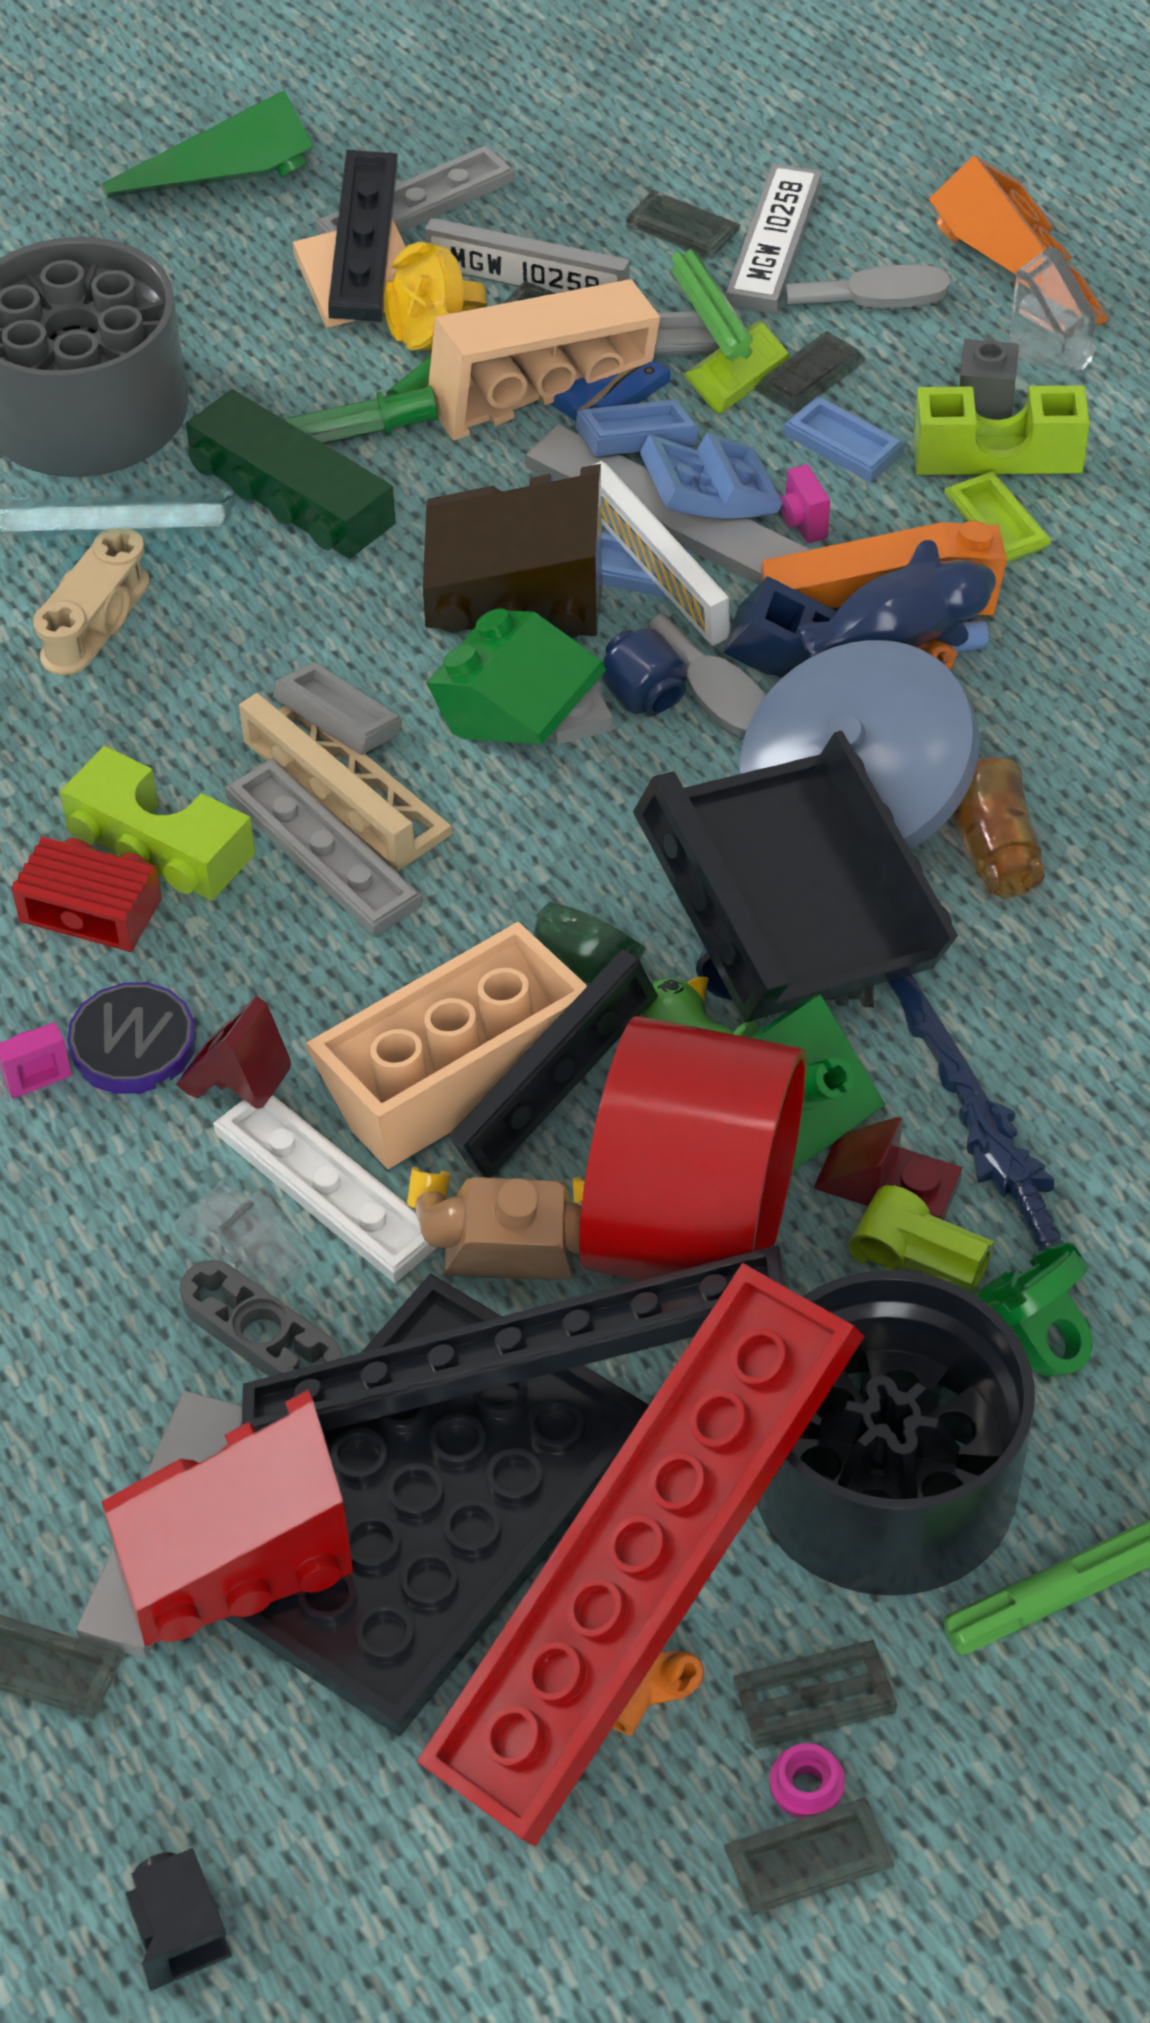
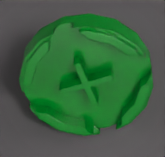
M1065 1242L1056 1244L1033 1255V1259L1029 1260L1033 1267L1022 1273L1021 1270L1017 1272L1012 1270L1008 1273L1006 1271L975 1294V1296L987 1303L1007 1322L1023 1346L1031 1368L1045 1377H1060L1082 1369L1089 1361L1093 1348L1092 1333L1089 1326L1067 1292L1084 1276L1089 1266L1073 1243ZM1050 1325L1057 1327L1065 1339L1066 1349L1062 1359L1057 1357L1048 1345L1047 1332Z

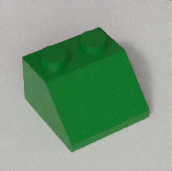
M495 609L478 619L475 629L457 648L450 651L444 657L443 664L426 681V684L453 735L471 740L543 744L604 674L606 668L602 660L536 612Z

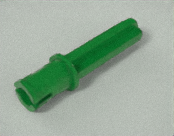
M430 385L423 389L383 396L381 391L376 393L377 398L288 417L283 420L325 444L385 431L386 436L391 435V429L428 420H438V412Z

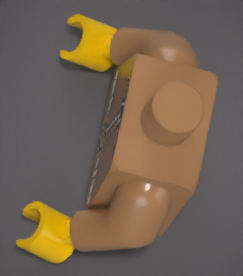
M412 1167L407 1205L416 1208L423 1238L434 1247L445 1248L444 1276L572 1279L573 1253L580 1255V1216L585 1182L582 1180V1177H574L572 1179L573 1202H570L565 1183L559 1181L486 1177L466 1179L457 1195L447 1199L450 1172L440 1170L439 1174L422 1172L419 1168Z

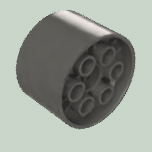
M66 237L41 241L17 249L0 258V452L14 463L32 471L63 477H87L128 468L149 458L162 449L180 429L188 409V393L173 288L163 268L150 256L132 246L93 237Z

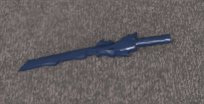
M909 975L888 981L900 1000L908 1029L912 1036L924 1039L938 1062L942 1086L947 1091L956 1093L962 1103V1107L959 1110V1119L964 1124L967 1123L969 1135L966 1149L967 1153L974 1157L978 1183L991 1179L1002 1197L1005 1198L1009 1194L1016 1200L1017 1208L1020 1214L1024 1216V1222L1028 1230L1031 1231L1032 1239L1035 1245H1038L1039 1252L1056 1244L1064 1243V1241H1061V1235L1057 1226L1053 1224L1054 1221L1049 1210H1046L1042 1196L1038 1194L1039 1191L1051 1192L1054 1189V1178L1045 1171V1165L1030 1156V1151L1014 1146L1013 1137L1017 1135V1129L1010 1122L1014 1121L1016 1117L1015 1112L1001 1104L988 1100L960 1050L913 976Z

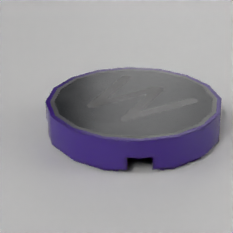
M149 982L121 983L98 991L80 1005L69 1022L67 1044L74 1066L92 1086L115 1094H140L156 1089V1083L162 1082L168 1077L172 1080L184 1071L195 1052L196 1029L186 1002L170 989Z

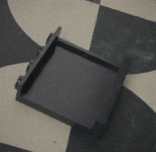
M842 730L833 733L819 755L683 788L675 771L653 776L633 810L639 825L745 1023L790 1010L811 996L821 994L822 998L826 1000L933 969L958 937L948 911L938 901L923 874L919 860L908 848L894 823L890 809L882 802L866 774L862 759L853 751Z

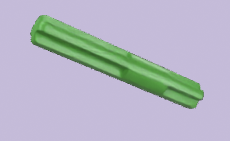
M1150 1519L946 1615L943 1623L944 1633L948 1642L957 1654L967 1655L1149 1568Z

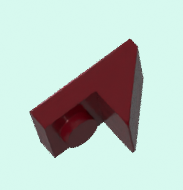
M255 996L208 1038L175 1085L186 1094L199 1098L213 1085H216L221 1090L228 1086L254 1108H263L291 1067V1059L267 1003L258 996Z
M894 1117L846 1132L836 1140L818 1176L814 1189L869 1206L879 1188L883 1186H898L909 1190L923 1200L930 1211V1215L944 1220L960 1183L963 1167L901 1148L903 1119Z

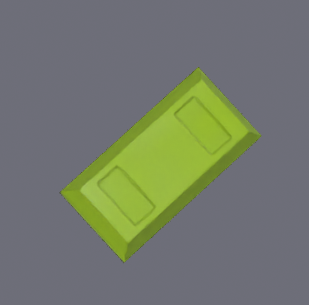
M759 320L746 328L753 338L749 345L753 351L750 357L744 359L742 356H739L736 360L731 361L726 358L719 348L684 374L707 404L719 415L792 362L788 351L766 325Z
M993 471L945 488L944 493L967 522L978 521L987 525H999L1007 558L1006 563L1043 550L1051 544L1049 536Z

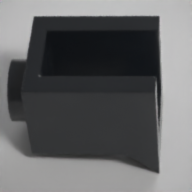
M193 1848L178 1854L164 1852L153 1855L142 1861L135 1868L134 1872L131 1873L135 1889L125 1892L146 1951L142 1967L150 1991L232 1957L225 1938L227 1934Z

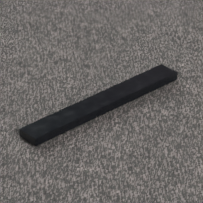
M776 1245L243 1384L242 1425L250 1422L255 1427L256 1432L289 1415L285 1402L309 1390L322 1432L691 1338L696 1335L742 1263L789 1289L786 1263L780 1246Z

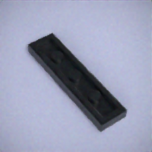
M346 150L328 302V318L382 321L398 169V153Z
M622 949L448 1135L468 1167L480 1177L491 1178L617 1042L629 1021L634 1016H641L657 998L658 994L637 957Z

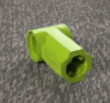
M883 1186L877 1190L848 1242L849 1252L857 1262L863 1265L866 1260H869L890 1271L903 1268L917 1270L925 1275L953 1283L971 1293L975 1292L985 1274L994 1247V1241L930 1215V1211L923 1200L909 1190L898 1186Z

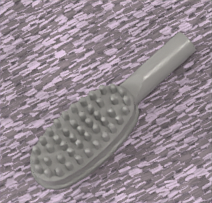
M917 264L881 266L858 271L849 280L785 284L786 305L852 300L856 306L861 305L863 309L871 307L872 310H876V308L885 310V308L890 310L898 308L902 310L903 307L912 309V306L920 308L921 305L929 306V303L937 304L939 300H943L949 288L950 278L944 270L935 266Z
M661 614L654 617L649 623L648 629H655L661 633L683 658L687 665V681L696 700L710 717L716 720V723L730 731L731 734L738 736L739 739H743L755 711L766 694L739 667L724 658L705 656L665 615Z

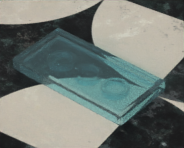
M235 492L12 498L0 506V532L223 526L235 513Z

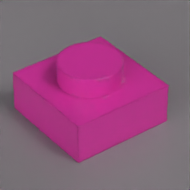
M808 464L788 469L786 494L780 498L783 502L781 512L786 525L789 528L797 527L807 544L827 539L830 499Z
M55 1022L35 1030L21 1032L11 1039L0 1042V1070L12 1099L72 1076L65 1042Z

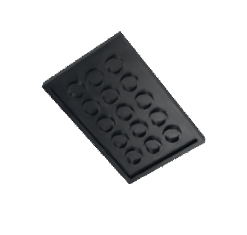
M430 1273L361 1353L502 1316ZM582 1365L324 1431L323 1436L343 1499L353 1573L341 1577L334 1585L325 1590L313 1593L301 1591L271 1602L264 1610L247 1617L230 1616L224 1618V1620L400 1737L573 1523L649 1407V1404Z

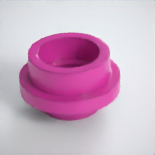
M802 1743L788 1748L776 1758L770 1771L769 1787L774 1801L784 1812L800 1819H816L829 1814L840 1803L844 1793L845 1775L840 1762L828 1750L816 1744ZM801 1774H811L820 1781L821 1786L815 1792H803L795 1788L793 1780Z

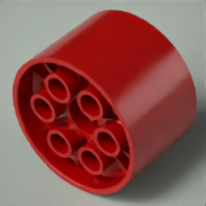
M638 1015L634 1016L627 1024L613 1057L593 1132L580 1216L579 1252L582 1267L586 1270L641 1281L775 1246L788 1196L801 1126L807 1076L806 1050L780 1043Z

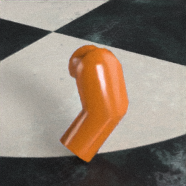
M667 1651L660 1653L612 1728L632 1736L649 1706L682 1699L691 1695L702 1684L704 1678V1667L701 1660L689 1651Z

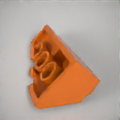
M974 155L929 198V201L940 214L935 221L950 240L955 243L959 240L964 241L1078 315L1098 325L1109 320L1087 281L1070 265L1063 267L1061 264L1064 261H1069L1072 257L1066 247L1060 242L1058 243L1047 232L1053 229L1052 224L1020 180Z
M978 521L964 523L940 522L762 560L761 573L762 580L769 576L828 607L839 608L854 592L868 582L907 566L919 543L925 540H932L937 545L940 561L969 560L985 565L993 571L996 577V585L987 606L977 615L994 616L1007 558L999 525H987Z

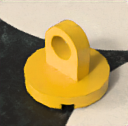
M420 241L408 245L395 258L391 267L397 268L394 281H387L384 291V309L389 330L396 341L404 342L407 346L405 348L412 351H432L435 317L488 307L485 286L479 282L463 280L457 259L447 247L436 243Z

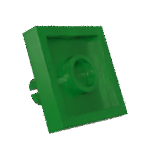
M821 994L806 998L750 1037L800 1047L806 1050V1088L793 1171L885 1106L883 1099Z

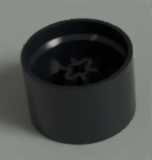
M870 1271L848 1275L817 1287L803 1297L854 1325L865 1337L802 1434H804L805 1439H798L756 1504L760 1516L773 1539L796 1563L810 1573L839 1587L867 1594L897 1596L931 1591L948 1585L964 1577L982 1564L999 1546L1013 1520L1019 1497L1035 1403L1033 1374L1026 1352L1011 1327L993 1308L971 1292L936 1277L907 1271ZM866 1373L867 1379L861 1381L860 1391H857L848 1374ZM944 1387L958 1395L943 1406H938V1395ZM956 1441L961 1442L965 1446L960 1447ZM916 1457L921 1458L920 1463L915 1467ZM873 1468L882 1470L884 1477L874 1475L870 1471ZM976 1470H986L980 1476L973 1474ZM821 1475L826 1476V1477H829L832 1481H829L828 1479L822 1477Z

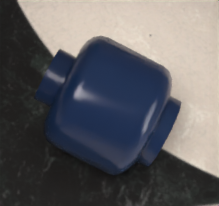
M639 629L634 632L632 630H625L611 639L605 649L607 655L603 659V664L606 671L601 676V679L627 711L633 714L647 712L649 715L655 716L676 705L681 700L686 690L687 665L661 633L655 629Z

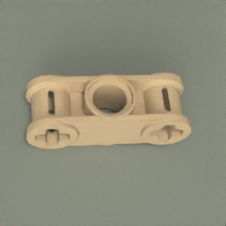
M116 527L100 533L74 568L63 576L58 588L46 603L36 611L33 617V627L38 638L43 641L40 661L47 671L58 675H70L83 670L110 636L117 633L126 621L128 613L147 590L150 584L149 573L141 564V558L145 552L144 542L137 531L131 528Z

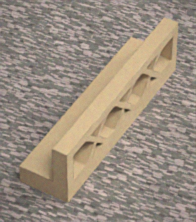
M255 693L239 704L244 742L266 761L273 758L396 872L452 835V826L366 754L360 755L290 708L283 706L279 710L276 709L259 693ZM296 718L299 719L311 730L310 736L292 721ZM318 736L325 742L318 741ZM332 755H342L349 761L348 768ZM356 768L363 774L356 773ZM371 787H380L387 793V801ZM395 801L398 802L401 806H394ZM410 820H419L429 830L414 839L413 823Z

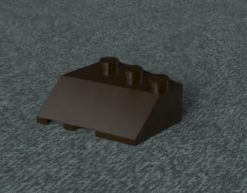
M601 464L581 467L580 476L554 481L551 474L530 478L529 486L501 491L495 486H488L429 498L427 500L423 571V601L426 628H441L447 632H460L464 629L474 630L478 619L487 612L495 609H506L507 611L536 612L570 638L579 635L597 636L602 596Z

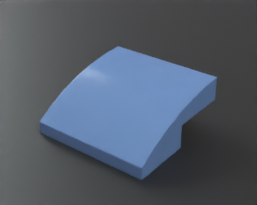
M706 432L698 449L695 450L649 434L639 452L667 509L701 517L749 518L778 513L783 504L753 447Z

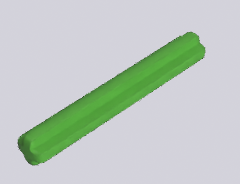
M689 249L684 254H681L679 251L675 252L671 258L675 264L671 272L726 358L734 361L739 356H742L744 359L750 357L753 352L749 346L753 340L752 336L698 254L692 249Z

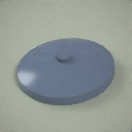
M866 640L836 646L807 659L787 673L769 691L755 711L748 725L740 756V774L819 755L833 733L842 730L853 751L862 759L866 774L882 802L890 809L896 827L911 850L938 831L962 802L977 767L980 736L974 708L963 687L946 665L929 653L908 644L885 640Z

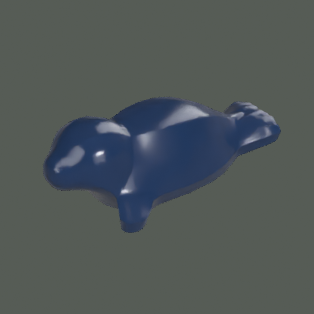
M925 540L916 547L907 566L882 575L859 588L839 607L828 622L806 623L799 626L800 639L804 649L809 652L808 659L836 646L866 640L894 641L916 648L928 642L939 640L958 647L963 645L969 636L962 621L979 614L987 606L996 585V577L989 567L969 560L940 561L936 543L932 540Z

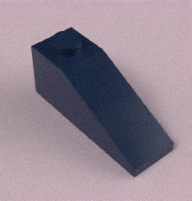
M767 576L738 606L723 653L764 674L784 677L792 669L808 659L809 652L803 647L798 627L806 623L828 622L836 611Z

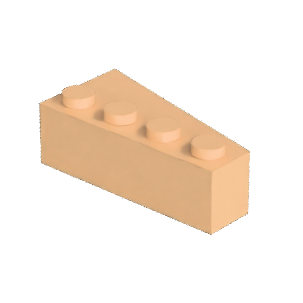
M632 279L435 317L428 386L431 385L438 419L452 440H456L470 435L468 427L489 420L494 426L515 418L513 410L537 400H541L544 406L553 403L554 395L568 391L576 379L583 377L587 383H591L653 361L660 316Z

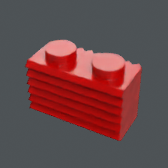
M40 836L39 845H35L33 854L29 855L28 863H24L23 872H19L18 879L13 881L12 886L19 922L128 952L133 951L162 899L156 866L150 865L144 858L133 853H124L121 856H116L94 850L88 843L76 838L60 841Z

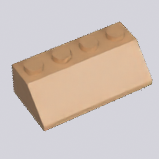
M516 922L306 1042L307 1050L353 1134L389 1170L451 1133L581 994L587 985L521 923Z

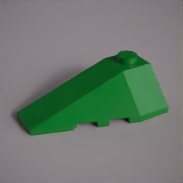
M285 90L103 182L102 189L107 197L262 176L275 170L278 171L280 177H284L308 164L304 156L311 152L313 145Z

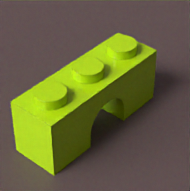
M1085 385L1029 386L1027 402L1024 408L1018 414L1002 420L987 419L976 412L973 386L917 387L913 430L916 475L985 474L991 471L995 474L1083 473L1090 425Z
M105 745L60 790L66 826L76 839H80L89 845L96 842L116 852L117 856H121L124 853H133L141 856L150 865L156 866L157 873L164 876L166 881L175 890L183 894H190L193 891L213 901L256 854L251 817L203 793H200L187 808L178 813L170 815L152 814L159 806L153 769Z

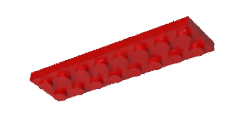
M742 1263L417 1759V1762L516 1836L536 1847L865 1336L854 1325Z

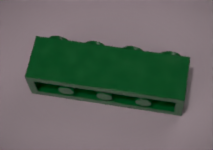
M234 389L229 390L186 422L189 458L193 466L200 473L206 476L215 475L228 483L240 498L244 500L252 498L268 508L280 523L284 525L292 523L307 532L313 541L324 550L334 549L348 559H351L396 524L393 485Z

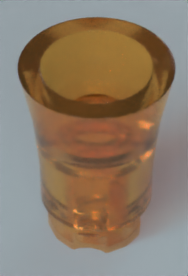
M989 758L979 760L970 787L951 817L966 844L978 877L984 881L987 893L997 895L1000 899L1026 895L1032 888L1041 885L1045 878V873L1041 862L1042 852L1033 830L1026 803L1022 770L1017 763L1009 759Z

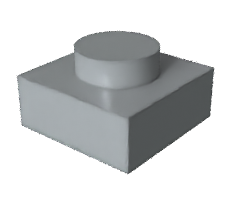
M596 683L552 733L557 745L613 730V717Z

